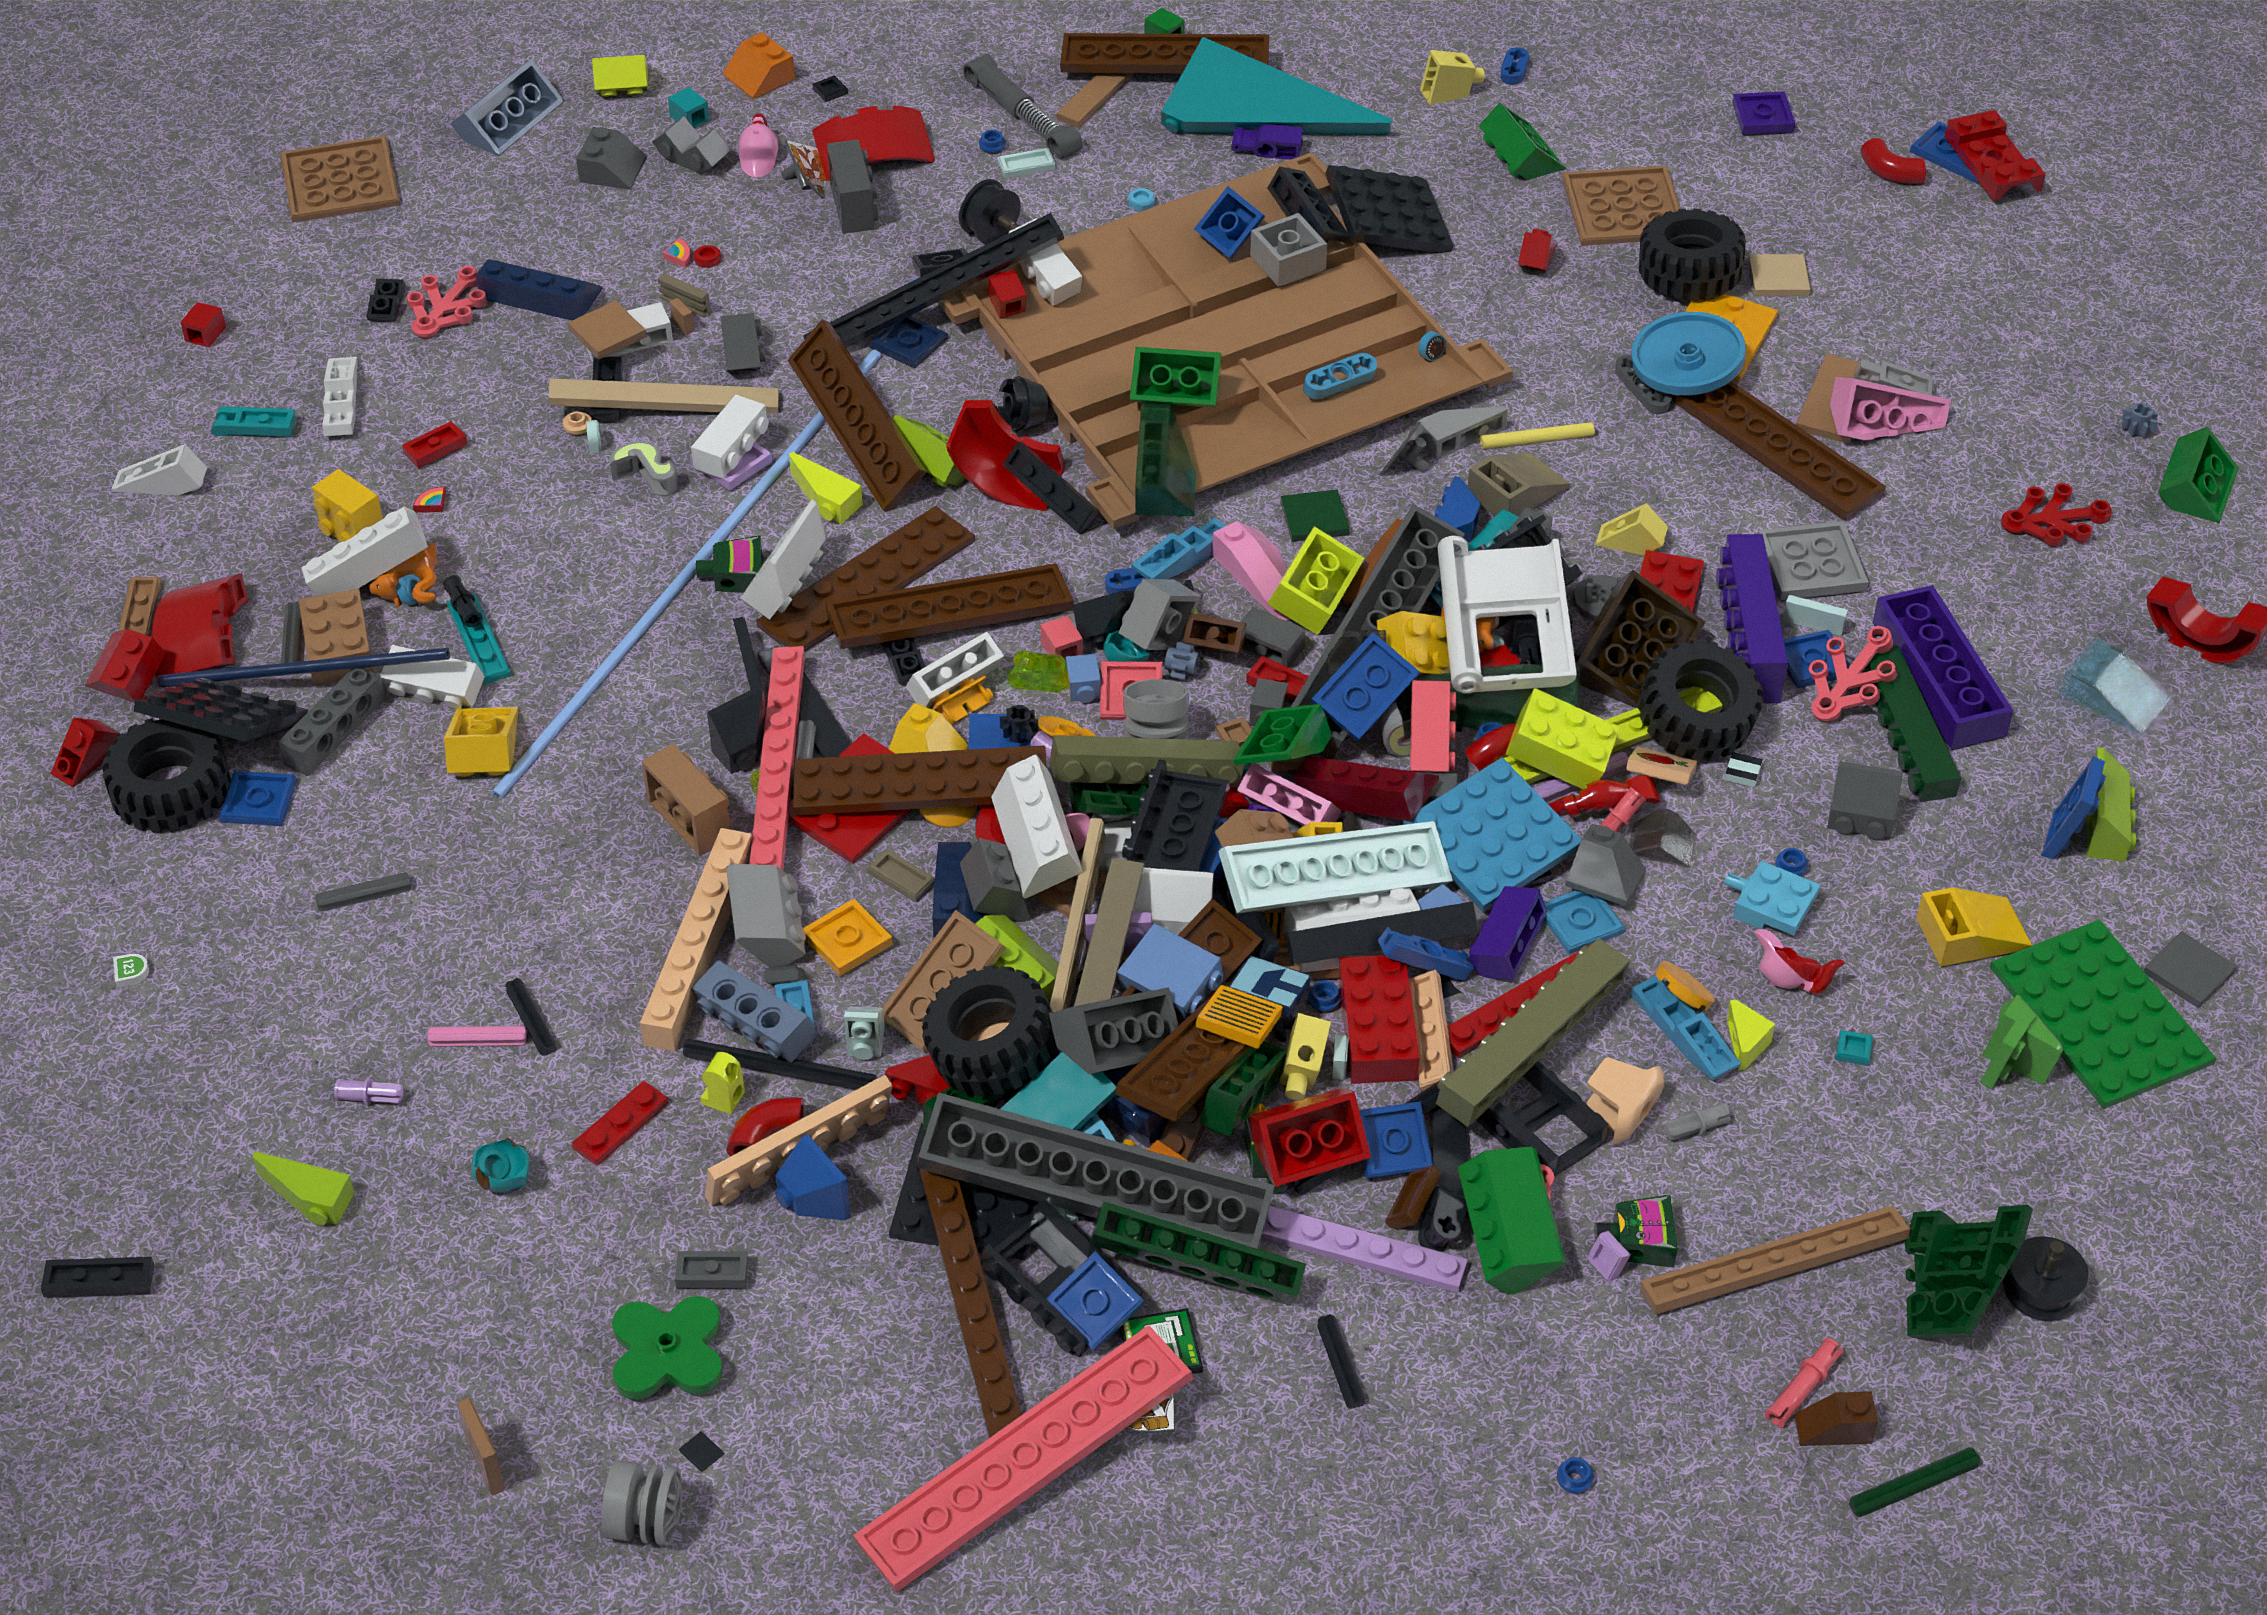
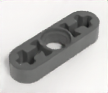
M1625 355L1619 357L1616 361L1615 374L1640 403L1653 414L1668 412L1671 406V395L1651 387H1638L1636 384L1643 382L1638 378L1634 369L1633 371L1631 370L1633 368L1632 356Z

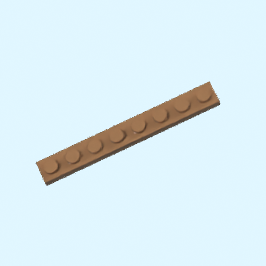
M1893 1205L1641 1280L1640 1291L1656 1315L1909 1239L1910 1228Z

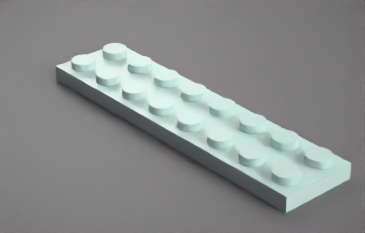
M1434 821L1226 846L1218 851L1236 913L1355 898L1372 893L1381 894L1397 888H1410L1414 890L1436 887L1442 884L1447 885L1453 881Z

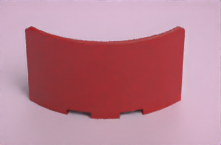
M893 105V110H878L877 106L857 109L858 114L843 119L838 115L814 128L812 133L826 180L830 181L827 143L859 139L861 150L866 149L868 165L881 161L900 159L917 160L926 163L935 162L921 111Z
M965 400L946 444L948 454L955 466L969 482L995 500L1011 506L1047 511L1049 506L1002 464L1017 441L1026 444L1062 477L1066 465L1060 445L1042 443L1026 436L1022 439L1010 431L1011 426L1000 416L992 400Z
M242 573L175 589L168 592L161 599L154 616L152 637L163 648L166 655L155 673L157 679L159 675L193 672L236 663L232 641L233 626L230 623L228 624L231 616L236 615L240 606L248 603Z

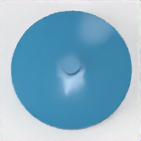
M1705 312L1674 313L1651 322L1638 333L1631 350L1632 366L1636 375L1643 383L1660 392L1673 395L1703 394L1726 385L1739 374L1746 358L1745 340L1741 331L1723 317Z

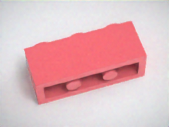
M1412 681L1410 771L1449 773V770L1455 769V751H1449V740H1455V721H1450V710H1455L1456 692H1450V681Z

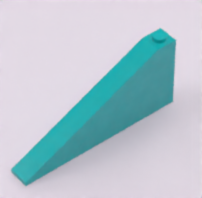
M1202 37L1161 111V125L1167 130L1189 134H1234V130L1237 127H1242L1244 130L1258 131L1263 125L1302 127L1303 134L1389 135L1392 126V119L1204 37Z

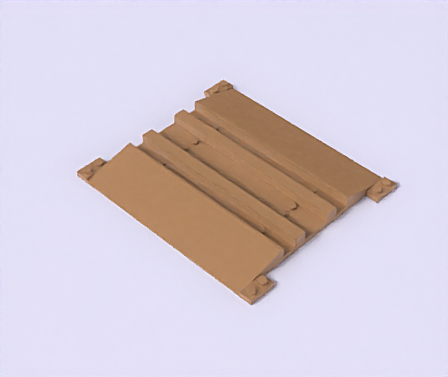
M1312 152L1064 238L1057 245L1082 275L1081 291L1054 306L1051 305L1047 298H1043L1039 294L1036 284L1031 278L1028 279L1025 276L1022 266L1018 262L999 272L1015 270L1027 294L1025 312L999 319L987 294L989 277L937 302L954 325L978 318L1003 359L1013 358L1019 366V376L1043 385L1047 393L1048 404L1058 415V429L1070 444L1077 441L1085 450V464L1100 479L1086 485V495L1113 529L1139 520V514L1482 385L1491 388L1512 380L1513 370L1483 338L1458 347L1365 243L1354 242L1350 238L1347 243L1329 240L1327 243L1326 270L1278 287L1250 256L1251 236L1231 260L1194 230L1227 186L1266 216L1258 227L1286 218V215L1267 189L1279 166L1305 171L1322 196L1332 193L1325 175L1327 168ZM1329 205V207L1331 208V210L1334 212V214L1336 215V217L1338 218V220L1341 222V224L1343 225V227H1344L1345 230L1347 231L1343 219H1342V218L1337 214V212ZM1429 331L1439 333L1445 338L1444 352L1435 361H1429L1421 357L1418 351L1421 338ZM1135 347L1220 352L1222 372L1216 408L1130 402ZM1359 353H1368L1377 360L1376 372L1370 381L1322 399L1309 398L1303 391L1305 377L1313 370ZM1333 373L1334 377L1339 380L1347 379V376L1343 373Z

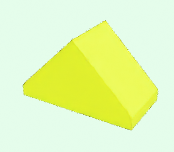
M1730 1000L1726 1019L1734 1055L1741 1063L1738 1071L1745 1070L1770 1045L1775 1023L1740 1001Z

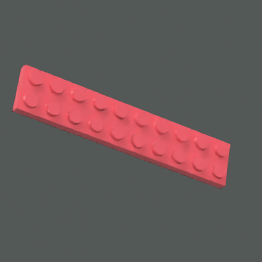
M1149 1325L855 1533L853 1536L856 1543L897 1593L1193 1380L1192 1371Z

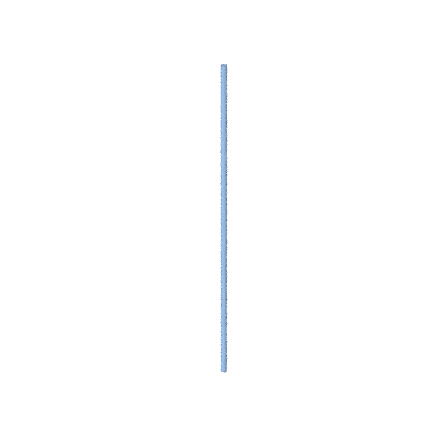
M872 350L858 366L864 376L880 359L881 354L877 350ZM820 411L492 790V796L496 797L499 795L498 798L502 799L693 577L696 573V560H707L711 556L713 545L717 542H722L790 464L789 454L791 452L798 454L826 422Z

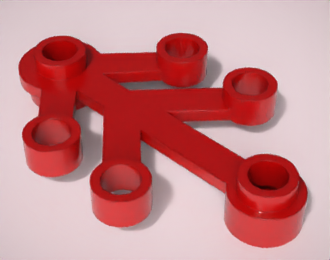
M2059 483L2055 486L2053 497L2040 513L2030 514L2035 506L2042 504L2045 495L2043 489L2033 486L2028 488L2025 501L2017 510H2009L2003 513L2001 525L2009 533L2021 534L2027 532L2045 540L2051 546L2060 545L2064 533L2073 537L2074 540L2084 543L2090 540L2091 526L2086 523L2072 525L2065 521L2089 519L2096 524H2105L2111 518L2112 509L2107 501L2095 500L2089 507L2058 511L2064 502H2068L2071 499L2073 491L2070 485ZM2044 524L2049 526V528L2046 530L2038 525Z

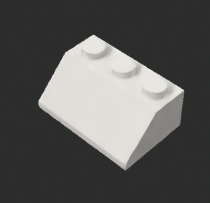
M1144 868L1133 913L1151 912L1152 925L1155 923L1178 935L1213 898V873Z

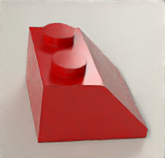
M130 629L112 633L85 686L135 703L136 699L144 696L166 652L151 636Z

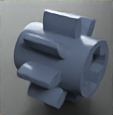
M2136 403L2132 406L2131 410L2128 408L2124 409L2121 428L2127 429L2131 436L2146 437L2148 431L2155 433L2158 424V413L2154 412L2153 408L2146 403Z
M1177 642L1176 648H1168L1165 658V669L1172 671V678L1185 680L1188 674L1196 675L1200 653L1193 652L1194 645Z

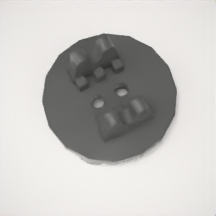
M1588 574L1587 578L1576 585L1573 594L1574 604L1580 615L1596 619L1616 584L1623 577L1616 578L1607 575Z

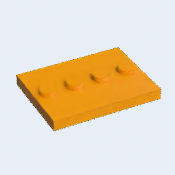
M1728 294L1722 296L1715 295L1713 299L1699 298L1698 301H1691L1685 311L1705 312L1723 317L1741 331L1745 340L1746 358L1742 370L1733 379L1736 382L1741 381L1778 315L1777 309Z

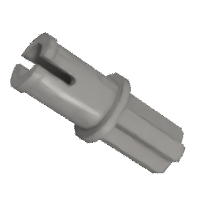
M1718 1103L1715 1106L1702 1110L1694 1108L1687 1115L1668 1120L1664 1125V1132L1669 1140H1676L1694 1133L1703 1135L1707 1129L1728 1124L1731 1117L1723 1116L1729 1115L1730 1112L1724 1103Z

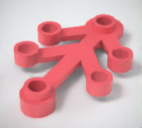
M462 267L457 274L458 281L443 298H441L438 291L439 284L436 276L427 275L421 279L422 289L428 294L433 306V310L428 315L423 307L425 301L421 292L414 291L407 295L408 306L413 309L416 320L411 325L415 335L420 338H431L437 334L440 328L456 324H467L472 321L471 307H482L487 303L485 292L481 289H476L469 293V298L457 300V298L465 289L477 286L476 274L478 271L474 267ZM455 312V315L442 317L444 314Z
M1875 626L1867 634L1868 643L1849 668H1847L1844 655L1846 653L1844 640L1840 637H1833L1827 641L1826 648L1828 654L1833 659L1838 682L1830 692L1826 679L1829 675L1826 662L1815 660L1809 665V672L1812 679L1815 680L1818 697L1812 702L1811 709L1813 715L1818 720L1833 722L1839 718L1843 709L1862 704L1873 705L1878 702L1880 695L1877 687L1872 683L1894 680L1897 676L1895 664L1891 661H1883L1877 666V669L1864 673L1861 672L1876 653H1885L1892 648L1893 639L1891 632L1887 628ZM1836 645L1841 646L1839 649H1832ZM1818 668H1823L1821 672H1814ZM1886 669H1891L1889 673H1882ZM1862 686L1859 693L1844 696L1849 689ZM1869 692H1874L1870 697L1865 696Z

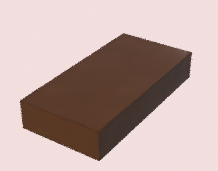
M1434 1165L1409 1173L1386 1218L1385 1223L1390 1228L1396 1230L1417 1223L1441 1175V1172Z

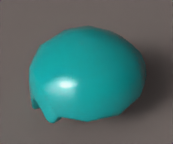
M1120 630L1108 634L1104 643V655L1108 662H1146L1150 655L1148 650L1119 634Z

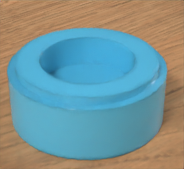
M1138 188L1128 194V205L1132 209L1144 211L1154 206L1155 196L1148 189Z

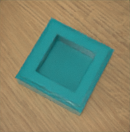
M1840 1030L1835 1060L1869 1066L1873 1035Z

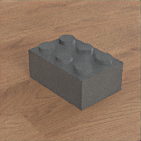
M859 139L827 143L830 186L842 234L875 230L874 221L879 220L877 205L873 204L874 199H877L875 183H870L873 182L871 167L868 166L866 149L861 150Z

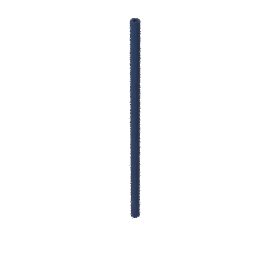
M437 648L163 674L158 676V685L160 687L176 686L181 683L195 682L197 678H208L219 682L442 661L450 659L449 648Z

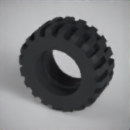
M1693 208V210L1678 209L1677 212H1665L1663 216L1658 215L1654 217L1643 228L1640 237L1639 273L1655 292L1660 291L1661 295L1667 297L1674 296L1675 299L1679 300L1687 298L1691 299V301H1698L1699 298L1707 300L1713 299L1715 295L1722 296L1728 290L1731 291L1743 277L1746 247L1745 234L1734 220L1730 221L1729 217L1723 214L1717 215L1714 211L1708 210L1706 212Z
M1691 640L1689 644H1686L1685 641L1674 644L1673 648L1669 647L1663 650L1659 657L1655 658L1651 664L1639 692L1638 709L1641 712L1640 718L1644 726H1649L1647 732L1653 739L1657 738L1660 741L1659 745L1665 750L1670 748L1675 751L1674 755L1682 758L1684 755L1690 756L1691 760L1701 761L1703 757H1706L1707 761L1717 760L1720 755L1727 757L1735 749L1741 748L1750 735L1763 705L1761 697L1763 693L1760 682H1756L1758 676L1753 668L1749 669L1747 667L1748 662L1742 656L1738 658L1733 654L1734 650L1727 646L1723 649L1718 647V643L1709 641L1708 644H1704L1702 640ZM1699 687L1705 692L1709 691L1720 700L1724 712L1704 713L1695 710L1681 699L1677 689Z
M150 718L144 720V724L139 726L135 724L129 727L126 734L121 733L114 740L115 745H110L102 763L103 778L113 810L116 815H120L121 820L126 824L130 825L133 823L134 828L142 831L150 827L152 833H162V830L169 828L171 833L180 831V826L188 825L191 828L198 825L197 820L201 817L207 820L213 815L212 808L219 809L224 803L223 796L227 794L231 778L221 741L217 738V734L163 719L154 720ZM165 767H188L183 773L171 779L162 781L145 780L151 773Z
M990 965L984 966L983 970L977 971L974 968L966 971L967 975L961 978L956 976L949 981L950 985L948 987H942L935 995L936 1000H931L928 1005L927 1015L924 1016L922 1022L924 1044L940 1076L943 1077L949 1086L957 1088L958 1091L970 1095L973 1091L976 1096H988V1093L992 1092L994 1095L1005 1094V1090L1012 1087L1016 1090L1022 1087V1082L1028 1078L1030 1080L1035 1078L1039 1074L1038 1069L1040 1067L1045 1068L1051 1058L1049 1053H1053L1055 1050L1056 1042L1049 1013H1053L1040 984L1022 970L1017 969L1015 971L1013 967L1002 965L1000 969H996L995 966ZM1000 1020H1011L1008 1026L997 1035L985 1040L969 1041L982 1027Z

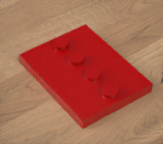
M863 733L838 757L895 753ZM793 798L790 801L788 822L854 864L912 809L795 816Z

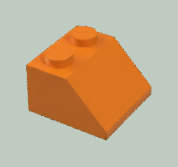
M761 32L740 43L725 68L723 76L749 97L755 99L795 79L793 55L765 33Z

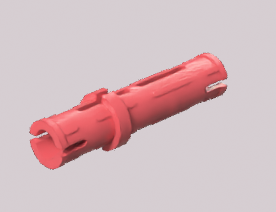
M1826 1338L1811 1358L1803 1360L1800 1364L1801 1370L1771 1407L1765 1411L1766 1419H1770L1772 1415H1775L1771 1421L1780 1428L1786 1425V1422L1815 1386L1827 1379L1828 1370L1843 1355L1842 1347H1838L1836 1351H1833L1839 1343L1833 1339Z

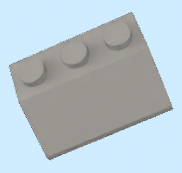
M730 864L726 866L736 941L768 967L785 966L806 955L804 946L806 936L801 925L800 916L802 915V909L798 903V884L791 874H786L777 865Z

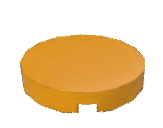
M1662 961L1656 969L1655 975L1658 980L1662 981L1665 978L1670 982L1667 986L1669 991L1688 1005L1698 1009L1701 1007L1703 1011H1707L1714 1003L1715 998L1711 992L1696 978L1677 965L1668 961Z

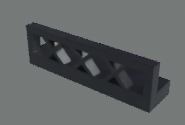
M1279 166L1267 189L1286 217L1299 213L1326 243L1329 240L1347 243L1350 235L1306 172Z

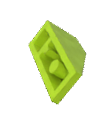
M257 1151L254 1152L252 1158L257 1174L302 1215L317 1225H325L326 1223L338 1225L355 1193L349 1174Z

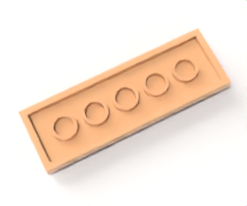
M883 1075L708 1168L705 1198L711 1206L719 1202L722 1205H726L734 1201L740 1195L739 1192L749 1186L752 1189L762 1186L769 1180V1175L779 1171L800 1139L807 1134L824 1152L828 1148L827 1144L837 1139L840 1142L850 1139L856 1134L857 1128L866 1123L869 1126L878 1124L885 1118V1113L888 1110L892 1090L891 1082L886 1075Z

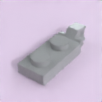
M1861 359L1855 369V379L1928 395L1933 394V377L1884 360L1880 363H1872Z

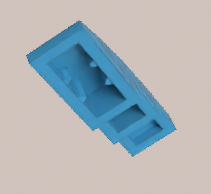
M1213 518L1200 529L1193 525L1180 536L1171 533L1132 563L1131 568L1146 579H1167L1176 576L1212 556L1213 532L1226 525Z
M1654 976L1632 987L1630 992L1632 998L1682 1054L1710 1079L1715 1080L1740 1067V1061L1704 1013L1696 1014L1690 1005L1669 991L1663 980L1659 981Z

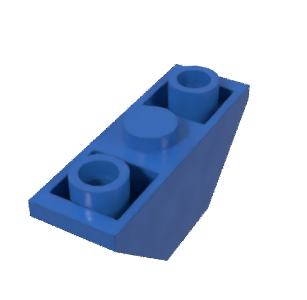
M1454 476L1451 486L1445 487L1442 495L1443 505L1437 506L1434 516L1465 533L1463 538L1470 542L1479 522L1481 503L1460 477Z

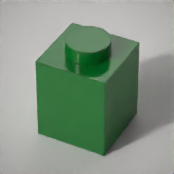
M1162 7L1145 18V34H1185V19Z

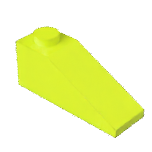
M794 452L789 454L792 477L807 498L817 503L819 513L825 520H834L843 524L863 505L861 485Z

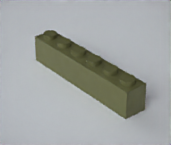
M1053 735L1049 762L1055 782L1148 784L1150 770L1155 769L1158 760L1161 759L1166 760L1167 771L1229 780V787H1239L1244 764L1235 765L1233 761L1240 749L1238 741Z

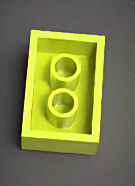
M1314 526L1267 604L1318 635L1333 614L1365 558Z
M1534 688L1520 712L1505 754L1576 787L1585 789L1587 788L1586 784L1600 780L1604 774L1620 727Z

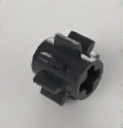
M1023 705L1006 708V716L1000 717V729H1003V738H1009L1015 743L1032 740V732L1038 731V719H1035V711L1029 710Z

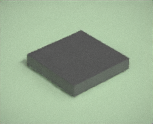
M2181 931L2145 966L2144 972L2148 977L2197 1008H2200L2235 972L2237 965Z

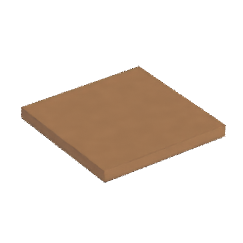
M386 136L280 152L292 223L400 206Z
M1667 166L1562 173V182L1581 246L1640 242L1643 228L1649 221H1652L1658 215L1663 216L1665 212H1677L1680 209Z

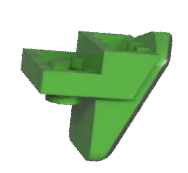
M2019 995L2005 1001L2000 1008L1998 1026L1982 1056L1992 1060L1980 1081L1981 1084L1990 1089L1994 1087L1999 1078L2005 1081L2012 1070L2044 1084L2063 1051L2061 1042Z

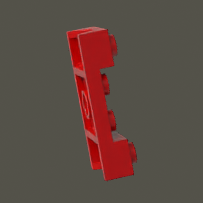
M1996 110L1948 120L1944 137L1993 201H1999L2011 187L2030 183L2036 192L2042 191L2046 176L2045 172L2034 158L2025 159L2006 135L2008 125Z

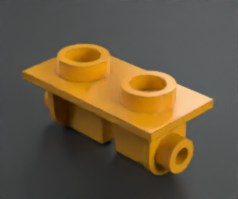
M984 675L977 680H974L973 677L960 684L958 686L959 690L953 694H950L949 691L941 694L933 701L935 705L932 710L941 713L953 725L968 715L963 705H966L969 711L973 713L990 704L993 693L989 688L984 689L982 686L986 676Z

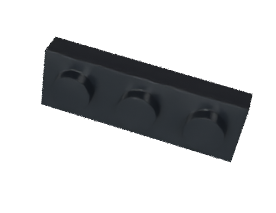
M622 356L604 357L602 359L594 357L592 380L622 381ZM591 407V421L620 422L621 408Z
M152 1257L46 1260L41 1292L43 1297L150 1294L155 1264Z

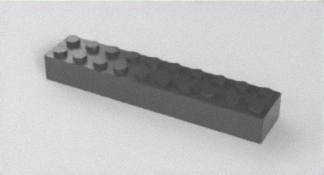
M1413 504L1291 707L1313 705L1311 703L1312 698L1369 635L1374 632L1378 636L1377 620L1400 611L1419 613L1440 578L1438 543L1448 536L1463 538L1465 533ZM1453 544V546H1454V552H1455V550H1456V548L1458 547V545ZM1325 714L1332 737L1324 750L1319 754L1327 759H1333L1348 733Z
M939 1092L918 1156L919 1169L1037 1202L1045 1199L1052 1206L1097 1218L1098 1212L1105 1201L1257 1249L1275 1186Z

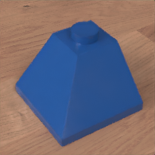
M1227 186L1194 230L1232 260L1251 236V230L1257 228L1266 216Z
M808 1134L803 1136L776 1174L777 1190L775 1195L778 1202L785 1209L790 1207L798 1216L835 1220L849 1219L851 1214L847 1178Z

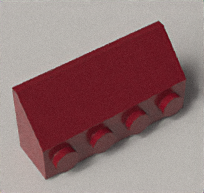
M1307 756L1294 774L1296 785L1332 802L1340 810L1413 821L1439 782L1438 775Z

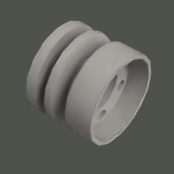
M1164 679L1142 680L1126 686L1123 691L1124 713L1127 716L1124 720V737L1189 739L1187 729L1189 721L1185 716L1189 711V692L1186 686L1179 682Z
M616 1460L608 1473L603 1495L601 1513L603 1537L606 1539L630 1541L639 1525L640 1537L643 1543L650 1544L655 1536V1541L658 1545L668 1546L672 1541L682 1508V1476L680 1469L669 1466L663 1474V1469L660 1465H653L645 1481L643 1465L641 1463Z

